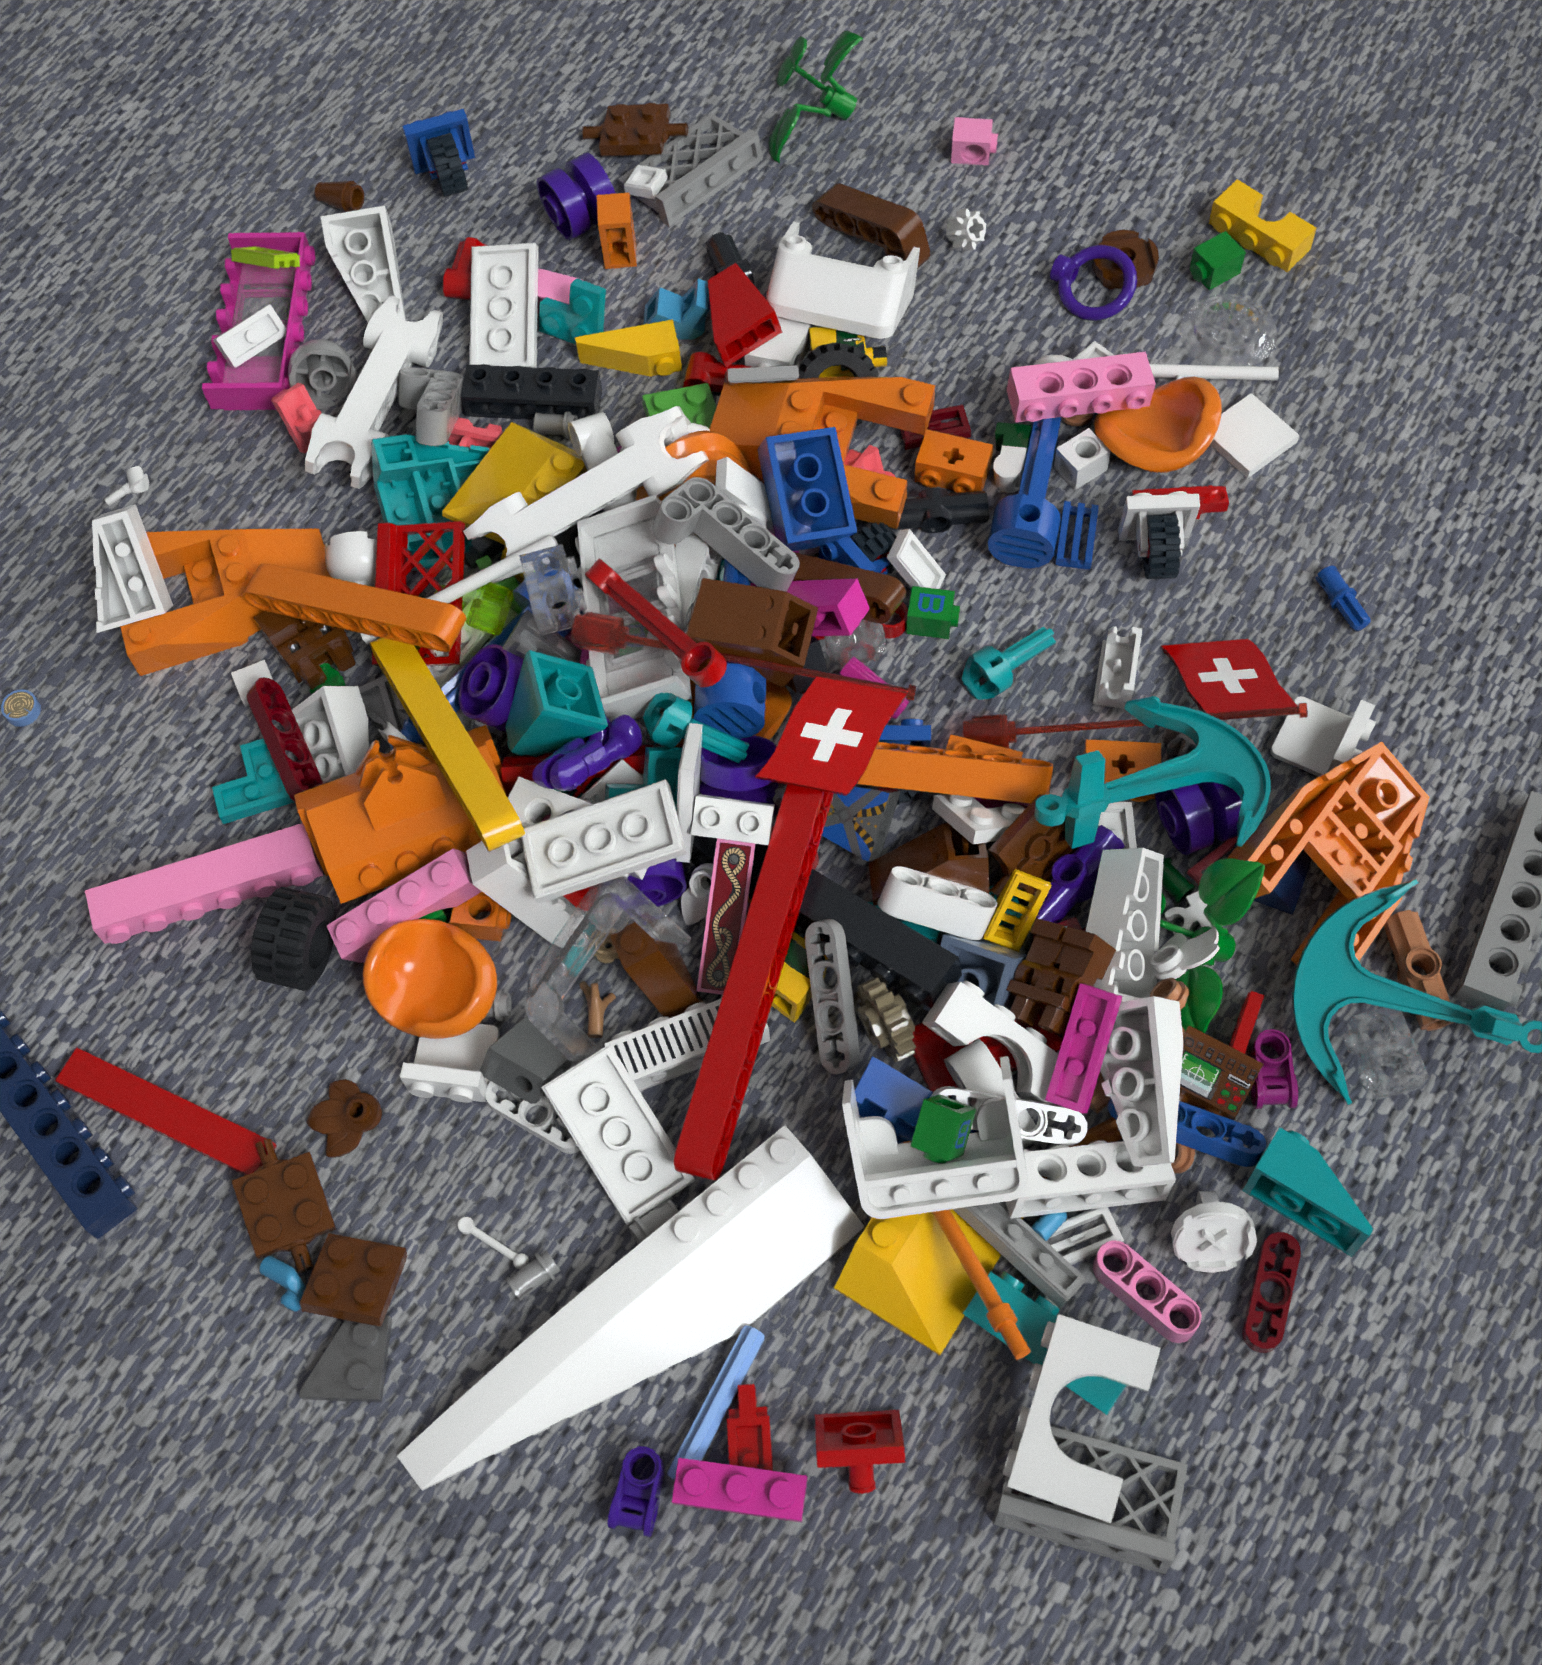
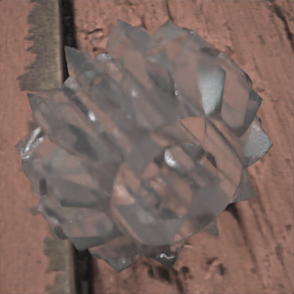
M861 620L859 626L850 636H824L826 651L830 661L837 662L839 667H844L853 656L867 666L869 661L879 660V654L885 652V632L883 625L879 623Z

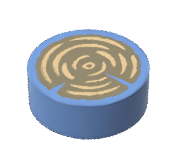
M16 690L4 698L1 704V712L10 724L23 727L33 723L39 717L41 705L32 692Z

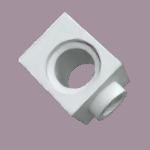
M1088 428L1056 448L1054 469L1074 490H1077L1108 470L1111 451Z

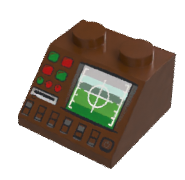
M1188 1026L1183 1035L1179 1101L1235 1120L1263 1063Z

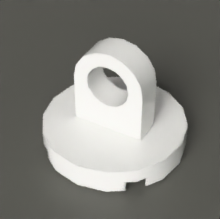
M1198 1191L1196 1206L1184 1211L1175 1220L1171 1231L1176 1257L1179 1260L1181 1258L1187 1263V1267L1195 1271L1214 1273L1230 1270L1237 1266L1236 1261L1244 1256L1245 1260L1249 1258L1257 1244L1252 1218L1244 1209L1232 1203L1219 1202L1216 1191Z

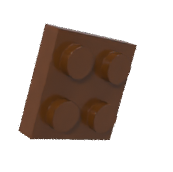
M328 1233L301 1298V1310L303 1312L381 1327L407 1260L406 1248Z

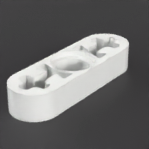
M491 1081L486 1087L485 1097L490 1108L495 1113L564 1153L572 1154L580 1151L572 1138L564 1142L562 1132L553 1127L557 1113L547 1097L544 1096L537 1103L530 1104L511 1093L515 1100L521 1102L518 1113L514 1114L517 1111L514 1103L506 1099L502 1100L500 1104L498 1103L499 1099L496 1092L498 1090L505 1092L506 1089ZM541 1105L547 1108L548 1116L542 1123L531 1124L526 1120V1114L531 1107ZM558 1117V1124L566 1129L561 1119Z

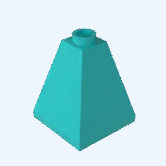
M531 650L525 654L505 727L508 737L507 745L514 754L538 757L562 747L575 738L583 739L603 731L608 726L593 667Z

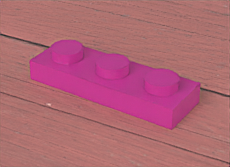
M1080 983L1045 1101L1079 1113H1088L1123 996Z
M678 1458L672 1504L802 1523L808 1477L806 1475Z

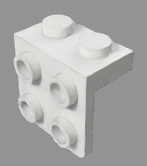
M1297 697L1294 702L1298 705L1296 707L1298 711L1288 713L1271 748V755L1278 760L1319 777L1362 752L1356 749L1359 740L1368 741L1376 724V721L1369 719L1375 705L1361 700L1354 716L1350 717L1308 698Z
M478 1024L472 1030L451 1038L429 1039L420 1037L414 1064L403 1062L400 1079L408 1092L418 1097H446L463 1103L472 1101L486 1102L485 1091L490 1080L484 1078L482 1072L479 1071L488 1048L499 1039L500 1033L494 1025Z

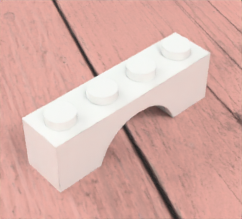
M968 981L948 983L922 1023L953 1046L968 1045L982 1036L998 1040L1008 1048L1015 1059L1018 1070L1016 1093L1026 1100L1054 1104L1045 1101L1060 1050L1055 1052L1045 1044L1047 1039L1038 1031L1029 1027L1024 1029L1014 1021L1016 1016L1010 1010L999 1004L993 1006L982 998L984 992L973 983Z

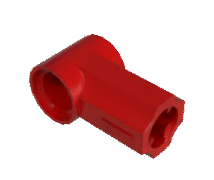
M466 237V240L459 243L452 268H447L444 273L443 292L445 297L471 300L472 247L487 246L477 238Z
M696 352L690 356L683 388L708 383L711 392L721 393L725 383L724 374L727 369L752 367L737 364L725 367L713 355L706 352Z

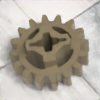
M873 978L857 987L859 990L857 995L861 1002H859L860 1008L857 1009V1013L870 1042L873 1045L877 1044L880 1049L884 1047L887 1056L892 1057L894 1062H900L915 1054L914 1049H916V1046L912 1041L914 1038L912 1032L915 1031V1025L908 1014L906 1004L899 994L895 996L892 991L888 992L885 983L880 982L879 978Z

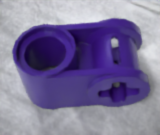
M638 1446L626 1454L618 1486L610 1506L608 1528L616 1529L617 1526L643 1531L645 1537L652 1536L665 1475L664 1463L653 1449L646 1446ZM641 1458H651L655 1463L653 1475L646 1480H638L633 1474V1467ZM626 1510H630V1511H634V1512H638V1513H643V1514H642V1515H635V1514L627 1513V1512H625V1511H626Z

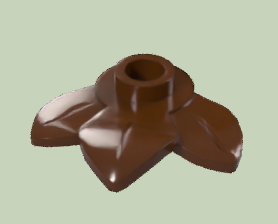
M346 1079L337 1080L329 1084V1099L315 1105L306 1120L312 1130L328 1135L326 1156L329 1158H337L356 1149L363 1133L374 1129L382 1117L379 1101L368 1093H362L356 1083ZM363 1107L362 1115L357 1117L359 1110Z

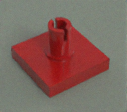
M899 1410L815 1414L817 1468L848 1466V1487L851 1492L863 1494L875 1490L874 1465L905 1463V1446Z

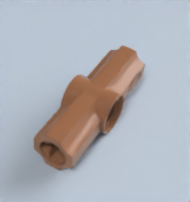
M1406 910L1390 916L1384 924V929L1399 968L1397 972L1399 983L1450 1002L1440 975L1441 959L1429 945L1418 912ZM1411 965L1421 967L1427 975L1416 973ZM1415 1014L1421 1030H1438L1454 1023Z

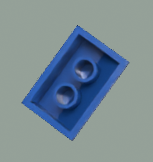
M836 427L765 437L757 451L775 537L791 551L815 548L856 534L857 527Z

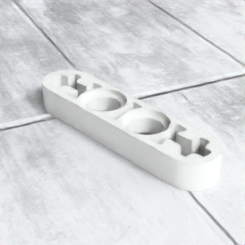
M950 1086L936 1089L931 1097L939 1094L945 1097L952 1095L953 1100L968 1105V1097H972L973 1099L969 1106L977 1109L971 1130L979 1131L977 1124L979 1107L989 1099L1005 1097ZM1016 1098L1018 1115L1026 1108L1034 1109L1038 1115V1122L1033 1129L1029 1131L1021 1130L1022 1138L1073 1146L1080 1143L1085 1137L1087 1122L1081 1113L1060 1105ZM1047 1111H1051L1049 1117L1047 1116ZM1067 1116H1070V1121L1076 1124L1075 1131L1069 1130L1066 1137H1064V1132L1058 1128L1047 1126L1048 1118L1053 1121L1066 1122ZM1047 1127L1048 1134L1044 1135L1043 1133L1045 1132Z

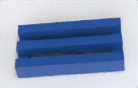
M1064 501L1055 566L1091 569L1099 505L1092 504L1091 508H1085V503H1078L1076 507L1071 506V502ZM1069 515H1076L1071 558H1064ZM1083 516L1090 517L1085 560H1079Z

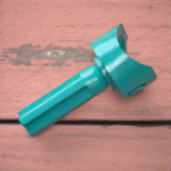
M1043 626L1002 652L992 646H985L970 655L962 675L963 684L969 693L978 700L994 698L1010 688L1013 683L1012 670L1056 643V640L1052 637L1054 635L1051 628L1046 629ZM985 678L987 682L980 686L979 680Z
M672 693L656 694L649 702L643 719L653 742L669 749L673 748L681 739H685L689 723L703 724V748L737 763L741 759L744 760L746 758V750L749 744L691 718V702ZM661 708L665 709L663 714L659 713Z

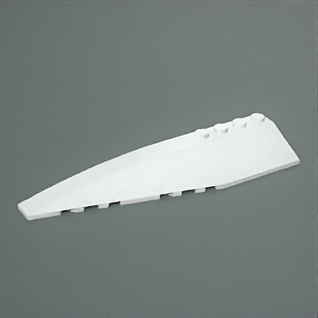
M784 1125L531 1334L427 1427L397 1457L423 1491L472 1467L476 1462L493 1454L496 1455L531 1435L541 1433L568 1417L571 1418L632 1388L633 1385L651 1376L654 1377L668 1370L669 1367L689 1357L693 1358L707 1351L708 1348L739 1335L742 1327L745 1325L750 1326L863 1231L865 1226L812 1155Z

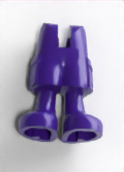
M622 714L612 722L606 716L608 726L603 731L585 737L587 740L585 743L581 738H575L539 763L533 771L534 782L543 788H556L560 791H571L577 788L588 777L609 767L610 763L619 759H625L640 748L642 734L638 724L629 715Z

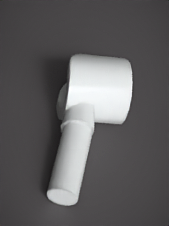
M135 466L130 468L126 473L128 483L104 499L109 506L131 492L138 494L148 490V476L143 474L141 467Z

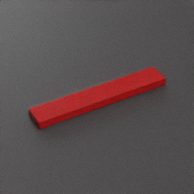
M77 1047L55 1079L60 1086L243 1175L251 1174L262 1166L257 1148L255 1147L256 1143L261 1141L268 1155L264 1140L267 1138ZM272 1141L274 1149H276L277 1145Z

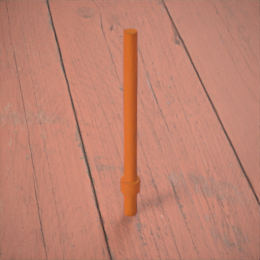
M950 1210L932 1212L988 1310L986 1317L994 1331L1002 1334L1015 1359L1024 1358L1031 1350L1015 1324L1018 1319L1009 1303H1003L952 1212Z

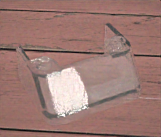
M618 877L591 886L528 978L526 996L527 1017L569 1061H584L601 1050L563 1012V998L609 934L622 931L632 918L655 941L688 945L692 939L628 879L625 880Z

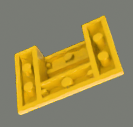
M511 422L444 508L442 516L454 522L461 521L468 528L489 507L508 496L521 492L529 506L587 472V468L582 456H578L575 450ZM491 532L484 535L506 546L505 541L499 534Z
M950 1209L988 1275L990 1271L992 1272L1001 1254L953 1209ZM932 1212L887 1219L872 1217L855 1243L834 1287L839 1293L941 1356L965 1316L963 1312L977 1293Z

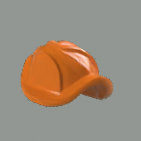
M414 919L404 920L390 926L375 939L365 958L363 985L370 1004L391 1026L417 1037L444 1039L459 1036L472 1030L486 1017L496 996L497 973L494 962L487 950L465 930L440 920Z

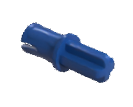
M1331 565L1322 569L1315 579L1331 600L1330 606L1332 609L1338 608L1354 631H1361L1370 624L1371 619L1355 598L1357 595L1355 588H1350L1346 584L1336 566Z

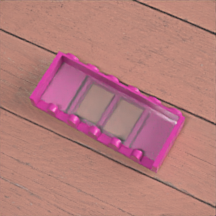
M305 232L228 233V241L232 249L258 246L297 253V255H300V267L290 266L289 268L279 267L274 269L234 262L232 258L225 259V269L230 283H221L220 286L221 295L226 305V309L216 310V319L222 331L221 334L271 304L287 331L284 337L233 369L213 341V339L220 335H212V347L217 356V361H208L207 371L212 383H202V390L211 409L276 410L271 400L282 390L290 389L288 364L292 353L299 347V342L304 341L302 321L303 316L308 315L306 294L312 288L310 270L311 266L315 265V250L313 246H309Z

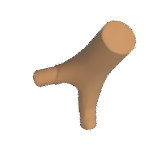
M583 981L579 986L585 994L588 1005L587 1036L590 1038H602L604 1012L607 1006L615 1000L616 996L614 993H610L601 999L598 983H592L590 988Z

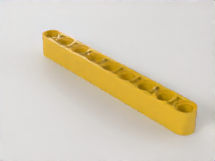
M379 638L370 642L371 650L379 667L488 852L524 836L523 825L514 807L415 646L385 638Z

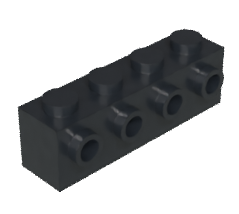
M466 364L460 397L466 417L534 420L536 413L564 415L568 411L572 415H576L578 419L599 413L602 386L599 370Z

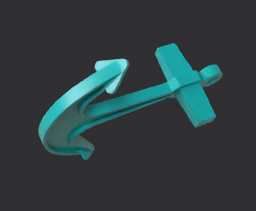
M1151 696L1127 701L1124 709L1149 728L1158 725L1185 734L1196 744L1194 750L1105 784V758L1098 750L1076 756L1069 786L1064 790L1062 797L1053 794L1043 795L1036 800L1034 816L1040 824L1058 826L1065 821V841L1073 849L1094 842L1101 812H1105L1111 803L1202 782L1220 783L1232 788L1240 796L1242 804L1237 822V846L1242 847L1257 830L1266 813L1271 781L1262 755L1238 730L1204 712L1188 707L1161 703L1158 697Z
M1416 878L1406 883L1374 890L1354 898L1339 907L1321 923L1310 937L1296 967L1293 981L1292 1006L1295 1026L1300 1041L1321 1075L1342 1095L1347 1105L1353 1102L1348 1093L1342 1066L1329 1040L1328 1026L1332 1016L1341 1007L1350 1003H1366L1467 1025L1476 1037L1493 1040L1504 1045L1517 1041L1521 1048L1531 1053L1542 1052L1541 1021L1527 1020L1521 1024L1516 1014L1497 1010L1483 1004L1473 1009H1467L1371 973L1361 966L1354 951V941L1357 932L1363 924L1390 908L1411 887L1418 884L1419 882ZM1533 1029H1538L1541 1034L1540 1040L1537 1043L1531 1044L1527 1038L1528 1033Z

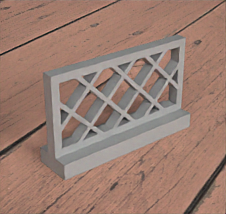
M709 114L688 129V136H678L664 146L662 154H653L638 164L665 169L667 176H670V181L664 183L660 189L662 192L656 195L655 199L634 197L659 212L661 221L670 227L763 160L758 133L751 129L743 133L714 114ZM712 126L719 130L718 133L702 134ZM723 142H731L728 145L722 147ZM717 143V147L701 149V144ZM685 145H695V149L679 151ZM708 158L703 163H699L700 159ZM694 159L693 164L678 165L680 160ZM672 161L671 166L656 167L661 162ZM636 166L618 178L619 186L624 190V184ZM676 175H684L679 180H676Z
M1051 1426L1055 1441L1062 1442L1058 1445L1062 1451L1072 1446L1084 1448L1092 1461L1086 1466L1109 1473L1104 1466L1105 1463L1115 1457L1126 1460L1134 1475L1123 1481L1121 1490L1139 1481L1152 1501L1133 1511L1120 1490L1118 1503L1127 1516L1116 1523H1109L1075 1510L1061 1508L1060 1505L1049 1501V1504L1040 1502L1042 1499L1035 1496L1026 1498L1012 1494V1488L1007 1487L1010 1477L1005 1476L994 1525L1166 1574L1174 1558L1176 1546L1174 1542L1188 1464ZM1016 1430L1011 1449L1018 1451L1023 1434L1016 1432ZM1096 1452L1105 1455L1099 1458ZM1138 1464H1141V1465H1144V1466H1148V1467H1146V1468H1144V1469L1142 1470ZM1157 1469L1176 1474L1173 1489L1160 1497L1146 1477ZM1171 1499L1170 1509L1168 1510L1164 1502ZM1157 1507L1167 1523L1165 1537L1147 1532L1139 1517ZM1131 1522L1135 1528H1131L1125 1525Z

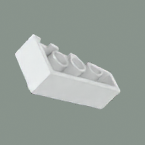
M1145 848L1102 851L1086 932L1096 934L1116 949L1103 979H1097L1094 987L1123 996L1121 1002L1150 997L1152 989L1157 984V978L1152 973L1153 966L1150 961L1152 956L1159 950L1164 855Z

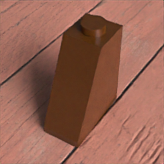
M642 917L610 935L624 970L663 1017L672 1018L684 1013L689 1006L703 1002L676 943L646 918Z

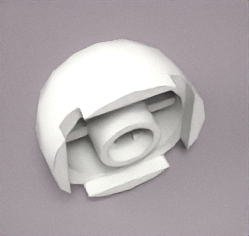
M364 531L345 532L332 536L330 538V545L325 544V562L330 576L339 580L375 587L377 540L369 539L368 533Z

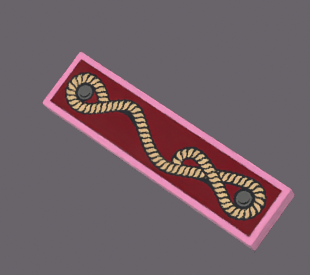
M717 838L697 991L721 995L724 993L745 924L755 843Z

